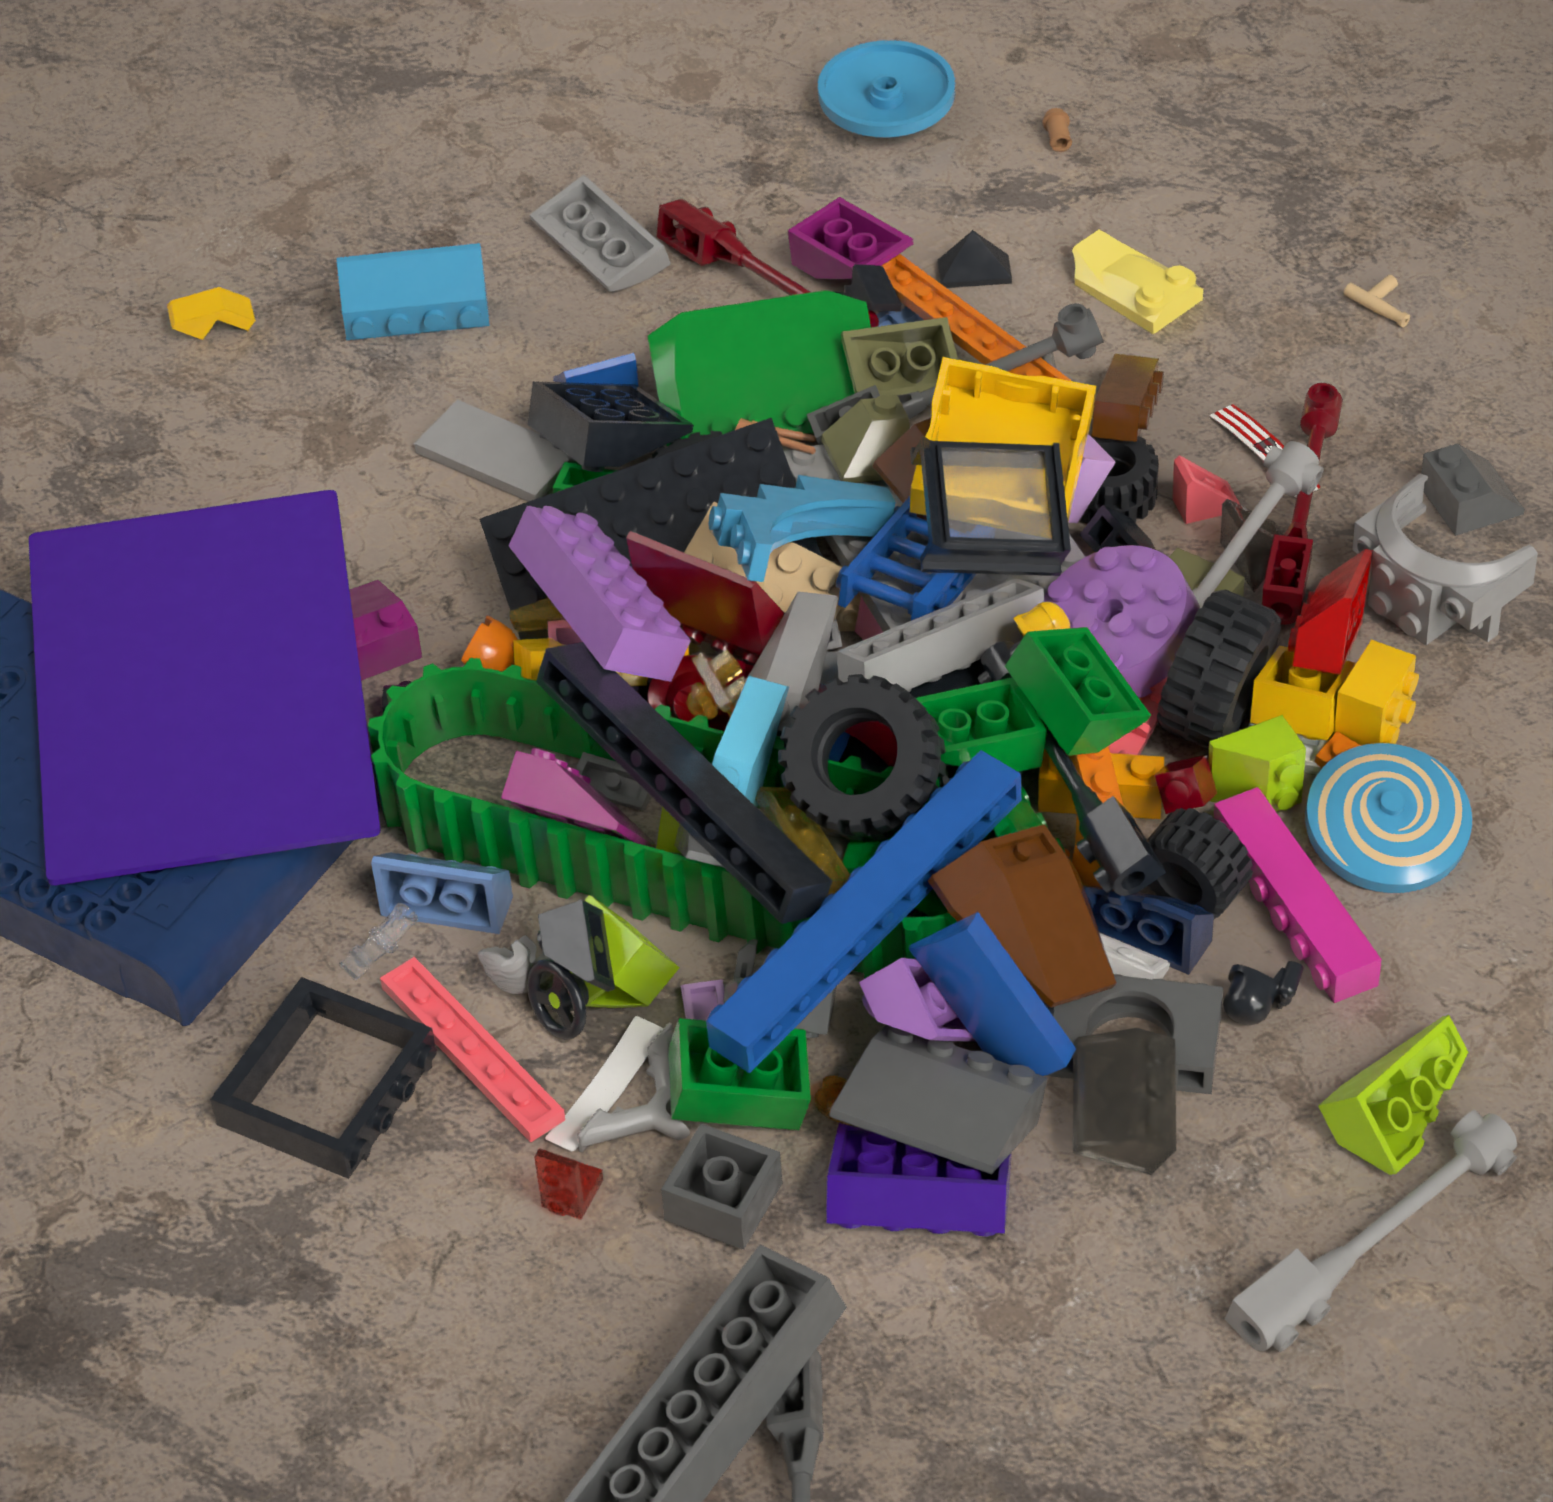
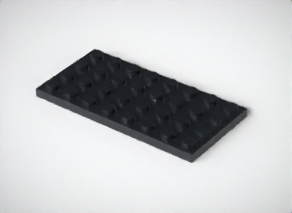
M772 417L480 518L479 520L520 640L549 638L547 621L565 620L509 547L527 506L541 509L544 506H551L565 514L576 516L577 513H584L597 520L598 527L602 532L614 541V546L619 553L630 561L631 567L632 564L626 539L630 531L685 552L713 502L718 503L720 493L757 497L760 484L786 488L796 487ZM815 537L792 541L822 557Z

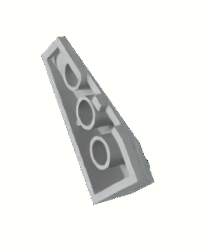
M797 592L749 674L752 677L789 686L777 736H781L784 727L792 728L795 720L789 715L797 705L803 709L809 703L805 695L814 688L817 691L819 689L838 598L835 595ZM745 683L743 684L742 688L740 689L738 695L734 700L732 713L735 709V706L738 702V699L741 695Z

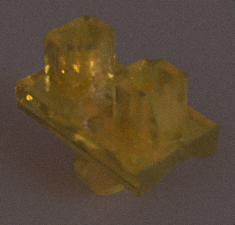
M725 650L710 661L701 652L692 658V661L706 685H702L699 682L692 685V692L689 694L686 704L691 714L695 716L699 714L711 719L717 716V708H720L723 712H727L731 718L747 680L742 676L729 686L726 683L742 673L743 670L728 650Z

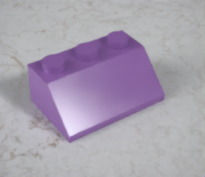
M900 958L859 982L864 992L862 996L863 1004L868 1013L876 1018V1021L929 1040L976 1042L916 959Z

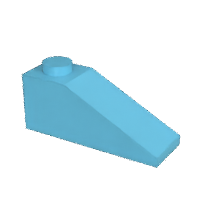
M748 676L715 752L712 765L757 807L789 686Z

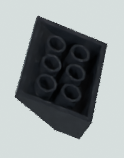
M536 381L532 383L527 425L537 431L541 438L553 443L554 448L565 452L569 459L581 464L582 469L587 471L602 472L605 467H620L693 432L694 425L635 384Z

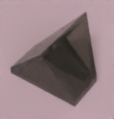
M1228 498L1222 504L1220 543L1224 549L1252 512V510ZM1267 518L1234 563L1242 576L1245 577L1253 592L1256 591L1265 579L1274 534L1283 535L1275 522Z

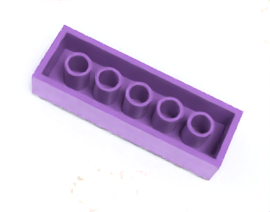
M527 506L509 547L603 669L672 681L691 640L680 628V622L672 617L663 607V601L655 596L646 586V580L637 575L630 566V561L615 548L614 541L606 536L598 527L597 520L584 513H577L576 516L565 514L551 506H544L543 509Z

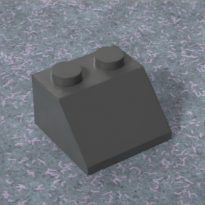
M1458 443L1423 454L1421 474L1428 476V480L1424 483V493L1455 536L1524 514V507L1489 460Z

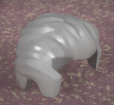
M526 935L511 944L513 952L505 947L499 948L494 946L486 949L483 948V950L477 953L485 974L498 988L512 994L527 993L528 975L532 966L540 960L550 959L544 953L536 959V944ZM544 972L541 976L540 984L545 982L553 973Z

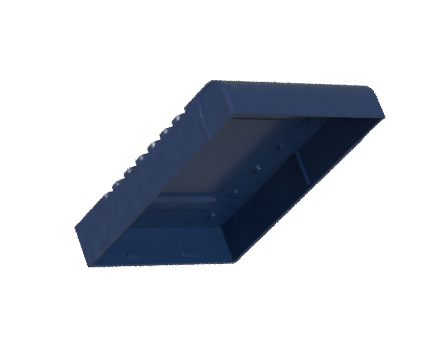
M0 589V936L125 998L133 999L176 1020L182 1026H188L354 840L62 885H50L47 881L45 865L32 603ZM375 784L376 797H377V805H378V813H379V812H380V806H379V800H378L377 789H376V784Z

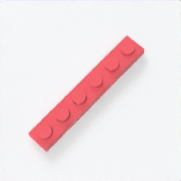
M415 957L380 978L382 989L412 1020L432 1027L435 1044L530 1143L565 1121L564 1109Z

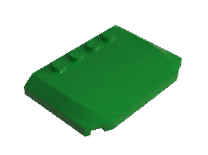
M823 290L681 312L647 337L658 401L694 425L692 433L700 432L701 435L710 434L711 431H721L722 434L734 431L741 418L760 422L771 417L775 427L814 435L806 414L855 394L840 334L843 331L871 328L867 304L862 300ZM689 434L681 437V439L688 438Z

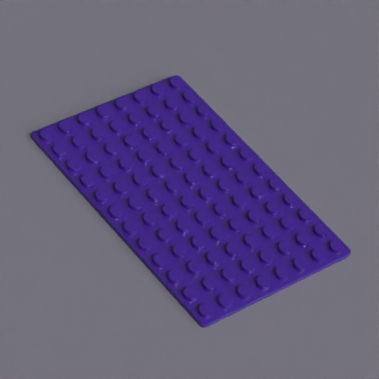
M324 490L32 533L29 536L46 877L50 885H62L370 838L379 835L381 828L336 491Z

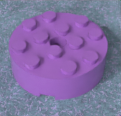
M1134 545L1104 547L1098 552L1084 557L1066 569L1053 581L1044 595V602H1053L1063 609L1069 618L1071 628L1088 627L1138 698L1151 694L1150 688L1167 677L1177 650L1184 640L1185 633L1200 609L1194 593L1179 567L1172 559L1152 548Z

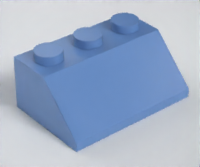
M389 852L373 856L371 865L381 916L500 934L513 898L509 870L493 866L485 867L459 863L453 860L445 861L425 858L414 854L406 855Z

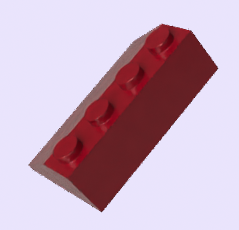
M630 531L626 539L633 570L637 575L646 580V586L650 591L663 601V607L667 612L680 622V628L689 637L690 642L701 645L702 641L711 644V648L727 658H732L733 654L743 657L742 661L745 664L755 666L785 614L756 581L747 580L744 576Z

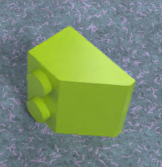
M1283 715L1209 741L1208 762L1217 790V794L1210 802L1217 803L1257 787L1276 812L1290 809L1302 802L1306 747Z

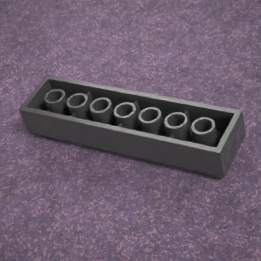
M760 1244L564 1502H703L846 1310L847 1306L830 1279Z

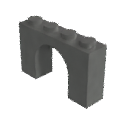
M1114 974L1117 983L1113 988L1054 1007L1053 1017L1076 1047V1050L1065 1068L1045 1076L1082 1080L1087 1046L1094 1031L1108 1021L1117 1018L1134 1017L1156 1024L1170 1038L1172 1048L1169 1063L1168 1090L1212 1094L1222 1016L1223 987L1204 983L1192 984Z

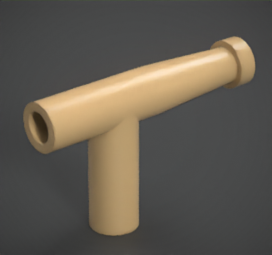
M1387 275L1369 291L1353 283H1349L1344 290V296L1377 314L1397 322V325L1405 327L1410 320L1408 313H1402L1382 300L1384 296L1398 286V281L1393 275Z

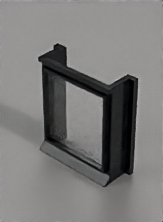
M922 435L917 447L910 449L911 465H922L929 542L920 557L921 572L1060 576L1062 573L1061 565L1071 551L1059 443H1053L1052 445L931 441Z

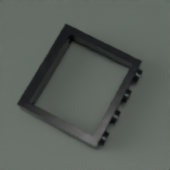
M301 977L210 1100L216 1125L349 1179L362 1159L367 1161L371 1147L379 1135L388 1131L394 1114L401 1104L407 1102L412 1097L416 1083L424 1071H429L432 1068V1060L437 1054L433 1029L427 1025ZM316 1015L403 1048L339 1139L251 1104Z

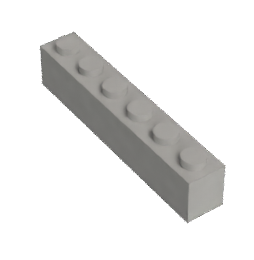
M1015 578L837 651L839 680L847 682L848 676L852 674H862L866 679H870L875 675L887 679L893 685L897 683L910 692L912 688L918 685L940 680L944 674L954 670L966 669L971 666V663L980 660L990 646L1001 641L1017 643L1023 639L1017 628L1018 624L1013 618L1018 614L1029 612L1039 603L1044 602V590L1040 586Z

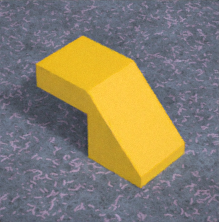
M221 287L174 299L167 305L172 329L201 340L205 338L217 320L247 331L255 322L250 298Z

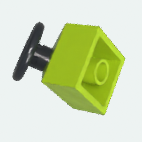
M591 895L584 901L603 910L615 990L607 992L583 980L551 959H543L536 962L528 975V995L535 1015L548 1032L564 1040L574 1039L583 1031L587 1017L586 1006L602 1008L648 1007L680 968L627 920ZM544 972L554 974L552 988L548 990L540 989V980ZM545 1005H549L553 1011L558 1013L564 1026L552 1018Z

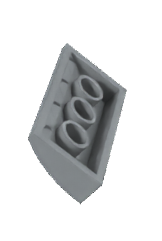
M585 175L578 178L529 215L537 226L610 292L641 283L671 264L664 245Z

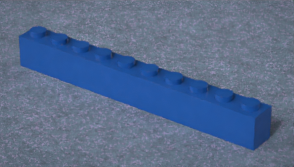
M982 750L969 762L965 761L957 769L955 776L943 788H937L930 796L928 803L916 814L913 813L908 816L902 828L890 840L883 841L877 848L875 855L863 867H857L851 873L846 884L835 894L828 895L820 909L808 921L801 922L794 930L792 937L780 949H774L767 956L765 963L752 976H747L740 982L736 992L724 1004L717 1005L711 1011L706 1021L709 1047L750 1073L933 890L928 882L931 876L975 847L1022 800L1021 773Z

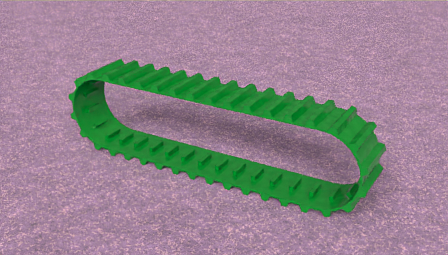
M470 658L463 667H451L441 670L432 663L423 667V677L414 680L406 687L392 685L386 691L388 705L383 716L369 719L368 730L373 749L371 760L384 820L387 827H401L404 830L409 850L416 854L429 848L443 853L445 861L453 860L462 863L464 860L485 867L493 866L509 870V873L519 876L520 886L530 889L537 882L541 881L555 885L557 896L560 898L568 899L576 892L591 895L607 907L614 902L631 907L633 918L643 921L652 913L670 918L671 929L679 932L689 924L708 929L709 940L719 943L727 935L745 939L747 942L755 939L758 940L756 954L766 946L780 949L792 937L796 927L801 922L808 921L811 918L781 924L724 867L688 859L678 854L427 785L404 774L412 761L427 749L445 740L468 735L502 737L579 759L582 753L585 752L615 761L535 680L524 678L520 666L511 665L501 672L483 668L480 658ZM660 704L655 708L711 764L713 763L715 752L724 731L709 728L708 717L698 714L691 721L687 722L672 718L669 706ZM776 735L757 807L816 823L796 807L790 799L792 793L783 785L780 775L785 772V768L778 763V751L785 750L786 748L784 741L780 739L781 736ZM852 755L843 763L828 760L830 781L838 790L849 795H859L874 790L889 777L894 768L889 766L881 774L865 770L861 767V758ZM937 779V781H936V785H937L938 787H939V779ZM929 798L927 799L923 807L928 803ZM1003 818L979 843L1009 834V824L1006 819ZM950 913L934 917H905L853 970L864 973L865 979L900 958L916 959L909 950L911 944L958 921Z

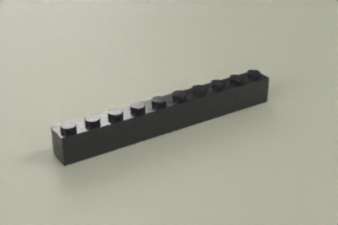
M583 642L546 648L536 683L781 924L812 917L820 909L828 895L833 880L615 671L603 669Z

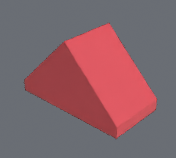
M1180 455L1174 460L1172 499L1185 524L1234 513L1241 508L1237 497L1226 480Z

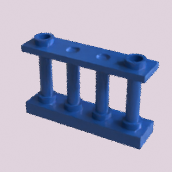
M909 496L901 507L896 506L894 508L893 516L849 566L845 565L840 570L836 581V587L840 589L838 605L846 608L853 598L861 592L907 609L912 621L951 605L976 574L938 572L929 574L888 559L895 551L920 560L926 548L925 545L905 539L911 532L928 537L927 520L916 517V513L910 512ZM979 525L972 532L967 531L965 534L949 529L950 537L994 538L995 529ZM876 572H880L923 589L920 593L910 594L871 578Z

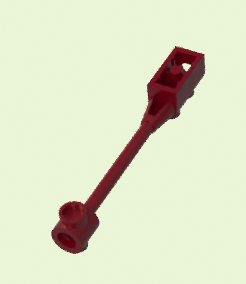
M684 199L659 205L656 237L699 265L703 266L721 260L740 267H746L790 296L811 292L753 256L750 250L736 237V229L733 223L716 220L713 218V214L708 207L697 208ZM673 219L678 222L677 225H673ZM868 310L871 328L878 327L879 320L876 313Z
M1317 383L1309 388L1300 421L1301 429L1309 436L1307 447L1317 455L1319 461L1324 439L1333 436L1338 429L1343 404L1341 394L1333 385L1328 383ZM1302 491L1298 493L1291 524L1284 535L1274 534L1263 586L1262 605L1276 611L1281 619L1280 625L1292 624L1296 622L1297 616L1301 615L1312 560L1313 539H1308L1306 525L1313 492L1310 495Z

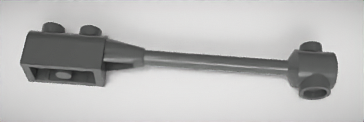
M1078 303L1069 304L1058 313V321L1054 323L1051 337L986 365L1010 371L1056 350L1067 357L1075 355L1079 359H1087L1095 354L1096 346L1104 343L1090 308L1086 309L1084 305ZM876 385L806 414L819 445H823L821 441L822 434L861 399L880 396ZM936 386L923 392L916 391L897 395L909 420L925 410L926 406L932 404Z
M817 1349L767 1415V1427L782 1447L792 1486V1502H811L810 1481L813 1478L819 1445L823 1441L824 1435L822 1357Z

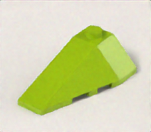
M1450 1015L1442 1016L1342 1084L1318 1105L1336 1142L1340 1146L1389 1175L1397 1174L1420 1153L1425 1143L1422 1135L1428 1123L1435 1122L1440 1112L1436 1106L1443 1092L1451 1089L1469 1053Z

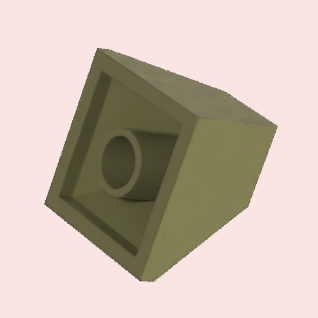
M878 396L876 398L861 399L822 434L821 441L840 480L853 483L883 480L873 468V464L910 429L909 417L898 396Z

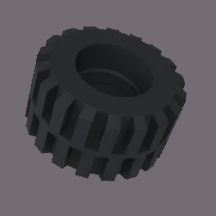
M1140 436L1137 442L1092 437L1110 455L1115 464L1082 515L1081 521L1088 524L1102 505L1132 518L1135 523L1137 518L1144 519L1148 516V511L1154 509L1157 500L1159 460L1158 455H1155V449L1152 445H1146V440Z
M1176 809L1166 816L1147 839L1166 871L1165 874L1149 884L1148 887L1158 896L1177 898L1191 905H1198L1205 911L1213 913L1214 919L1223 914L1249 882L1253 873L1250 869L1253 866L1252 860L1247 855L1248 850L1245 845L1238 840L1239 837L1233 831L1226 827V824L1214 819L1210 814L1200 813L1196 809Z

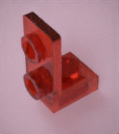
M538 1149L534 1159L542 1207L559 1216L568 1215L582 1220L604 1180L602 1169Z

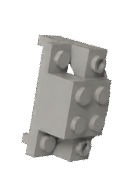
M1418 474L1391 497L1355 522L1352 550L1357 554L1364 549L1373 550L1368 605L1377 614L1386 617L1399 626L1406 634L1413 636L1424 645H1428L1456 623L1489 642L1498 635L1502 607L1534 584L1538 553L1528 544L1494 561L1465 563L1444 559L1421 549L1402 532L1406 525L1426 512L1427 506L1422 502L1424 483L1428 480V476Z

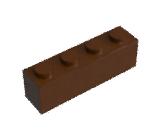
M1114 354L1094 401L1091 437L1137 442L1141 430L1148 429L1149 417L1152 418L1154 405L1157 406L1159 394L1162 393L1164 372L1158 371L1159 358Z

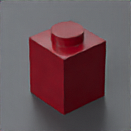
M1207 755L1170 762L1155 774L1165 814L1180 808L1187 810L1188 808L1203 807L1217 794Z

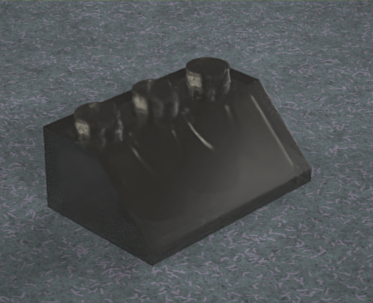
M1140 1028L1077 1037L1074 1041L1076 1050L1073 1054V1153L1152 1175L1176 1151L1175 1039Z

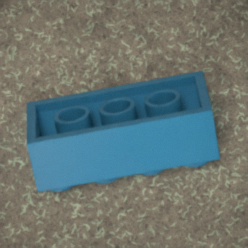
M480 243L336 258L342 316L347 340L490 326Z

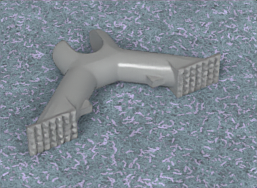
M670 1022L666 1024V1027L662 1028L663 1030L660 1031L657 1038L653 1039L654 1042L650 1043L651 1045L647 1047L650 1067L646 1070V1073L655 1080L656 1094L646 1105L626 1110L617 1106L613 1113L610 1114L601 1108L596 1110L590 1121L577 1134L580 1152H583L589 1145L652 1129L676 1140L685 1139L690 1135L688 1127L682 1121L671 1119L668 1048L673 1036V1029Z

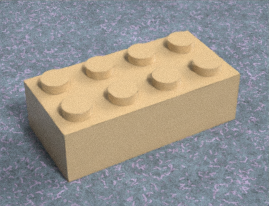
M713 502L684 553L746 577L742 565L738 564L735 549L719 546L713 531L709 530L710 510L712 506L717 507L718 503ZM788 542L770 553L764 582H756L786 613L797 592L835 595L839 601L840 589L836 587V581L842 567L794 542ZM838 602L836 606L834 620L842 608L838 605Z

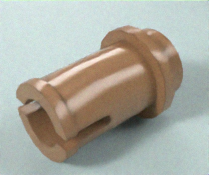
M1060 108L1048 110L1043 117L1042 123L1044 129L1048 131L1050 146L1056 152L1066 151L1072 146V138L1068 129L1070 123L1069 115Z

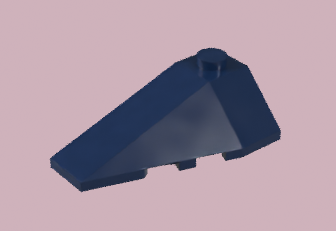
M1083 885L1099 933L1167 960L1171 968L1189 975L1212 942L1214 914L1205 911L1198 905H1191L1177 898L1144 893L1122 896L1117 894L1114 889L1107 893L1102 887Z

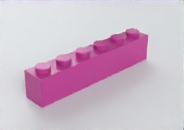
M1257 787L1214 803V819L1226 824V827L1239 837L1238 840L1248 850L1247 855L1251 858L1253 864L1250 868L1253 873L1249 880L1253 896L1258 902L1263 901L1270 911L1271 920L1276 929L1284 931L1290 940L1291 948L1296 958L1304 960L1317 988L1320 990L1324 989L1332 1002L1336 1003L1378 987L1382 959L1261 790Z

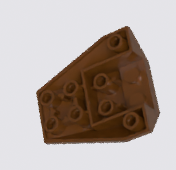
M1045 824L982 841L932 875L928 880L950 915L957 921L979 912L1037 995L1050 1008L1111 989L1116 985L1117 982L1080 875Z

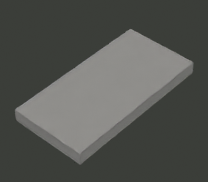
M456 400L414 443L415 453L526 501L543 497L553 488L564 462H577L569 459L562 450L554 448L553 443L541 438L540 434L460 400Z

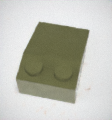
M947 317L843 331L840 334L855 393L876 385L880 396H897L916 391L923 392L936 386L943 357L958 360Z

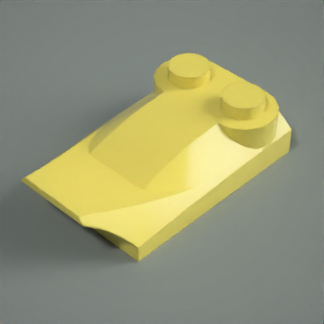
M1100 229L1075 245L1072 250L1075 259L1074 285L1151 334H1155L1203 300V288L1196 285L1195 273L1184 266L1167 268L1152 258L1109 236Z

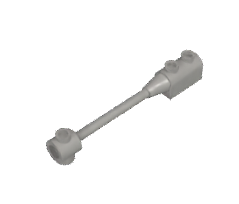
M1290 441L1283 449L1273 446L1268 452L1263 466L1268 468L1266 478L1271 486L1200 585L1192 590L1200 609L1207 597L1211 596V593L1215 591L1283 494L1296 496L1302 491L1310 495L1316 488L1324 468L1319 466L1317 455L1306 445Z
M1476 1110L1469 1112L1456 1124L1450 1134L1455 1139L1454 1150L1457 1156L1346 1245L1335 1248L1311 1262L1298 1249L1294 1250L1232 1300L1225 1317L1226 1322L1251 1347L1258 1351L1264 1352L1272 1345L1279 1352L1287 1349L1299 1336V1332L1294 1328L1304 1319L1311 1326H1314L1329 1313L1331 1306L1326 1301L1331 1298L1333 1290L1355 1264L1356 1259L1467 1170L1478 1175H1483L1490 1169L1497 1175L1504 1173L1517 1159V1156L1512 1152L1517 1147V1139L1511 1127L1495 1114L1489 1113L1482 1117Z

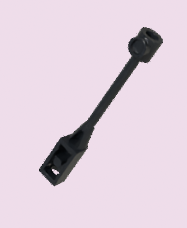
M1021 640L1017 643L1001 641L990 646L984 652L981 658L984 672L977 676L981 684L1012 678L1005 665ZM1041 719L1047 729L1045 750L1072 793V800L1080 823L1079 831L1083 836V839L1076 843L1077 848L1090 864L1095 860L1099 863L1100 868L1093 872V875L1105 892L1109 893L1114 889L1117 894L1128 896L1141 891L1166 873L1164 867L1131 813L1114 796L1102 803L1097 794L1089 786H1086L1070 757L1059 746L1058 741Z

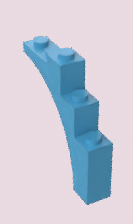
M798 475L795 488L760 484L757 497L720 493L717 507L712 506L710 510L708 525L709 530L713 531L719 546L735 549L738 564L742 565L747 580L764 582L769 556L774 549L788 542L809 537L830 535L874 537L893 516L896 502L888 487Z

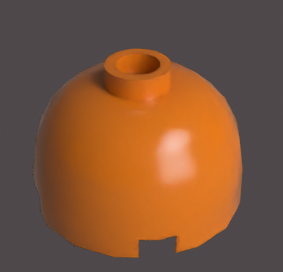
M487 615L485 623L480 624L461 659L462 664L465 665L470 658H480L483 668L503 672L509 666L514 665L513 640H518V638L509 627Z

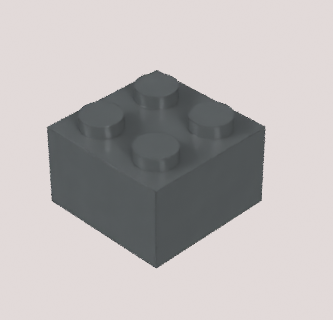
M700 1123L661 1188L664 1220L744 1250L782 1185L780 1152Z

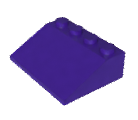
M839 1120L827 1173L826 1223L838 1224L848 1229L859 1228L865 1225L882 1226L889 1231L917 1228L926 1229L936 1234L948 1233L951 1230L969 1231L977 1236H991L995 1233L1005 1234L1012 1152L990 1174Z

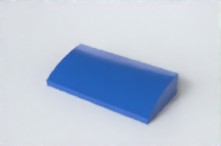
M979 912L911 944L909 950L983 1052L992 1055L995 1060L1009 1065L1027 1066L1035 1074L1041 1076L1056 1072L1068 1065L1076 1047Z

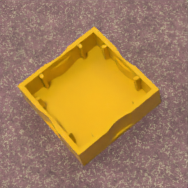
M943 357L932 399L930 427L925 437L931 441L1030 445H1052L1053 443H1059L1067 518L1069 521L1092 419L1096 386L1046 376L1018 375L998 367ZM916 465L910 492V512L926 515L922 465ZM943 466L948 520L1052 540L1044 470Z

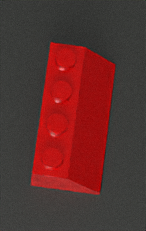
M1364 549L1323 577L1315 592L1309 591L1307 603H1303L1301 616H1297L1295 628L1291 629L1288 642V652H1294V667L1341 675L1362 625L1373 550Z

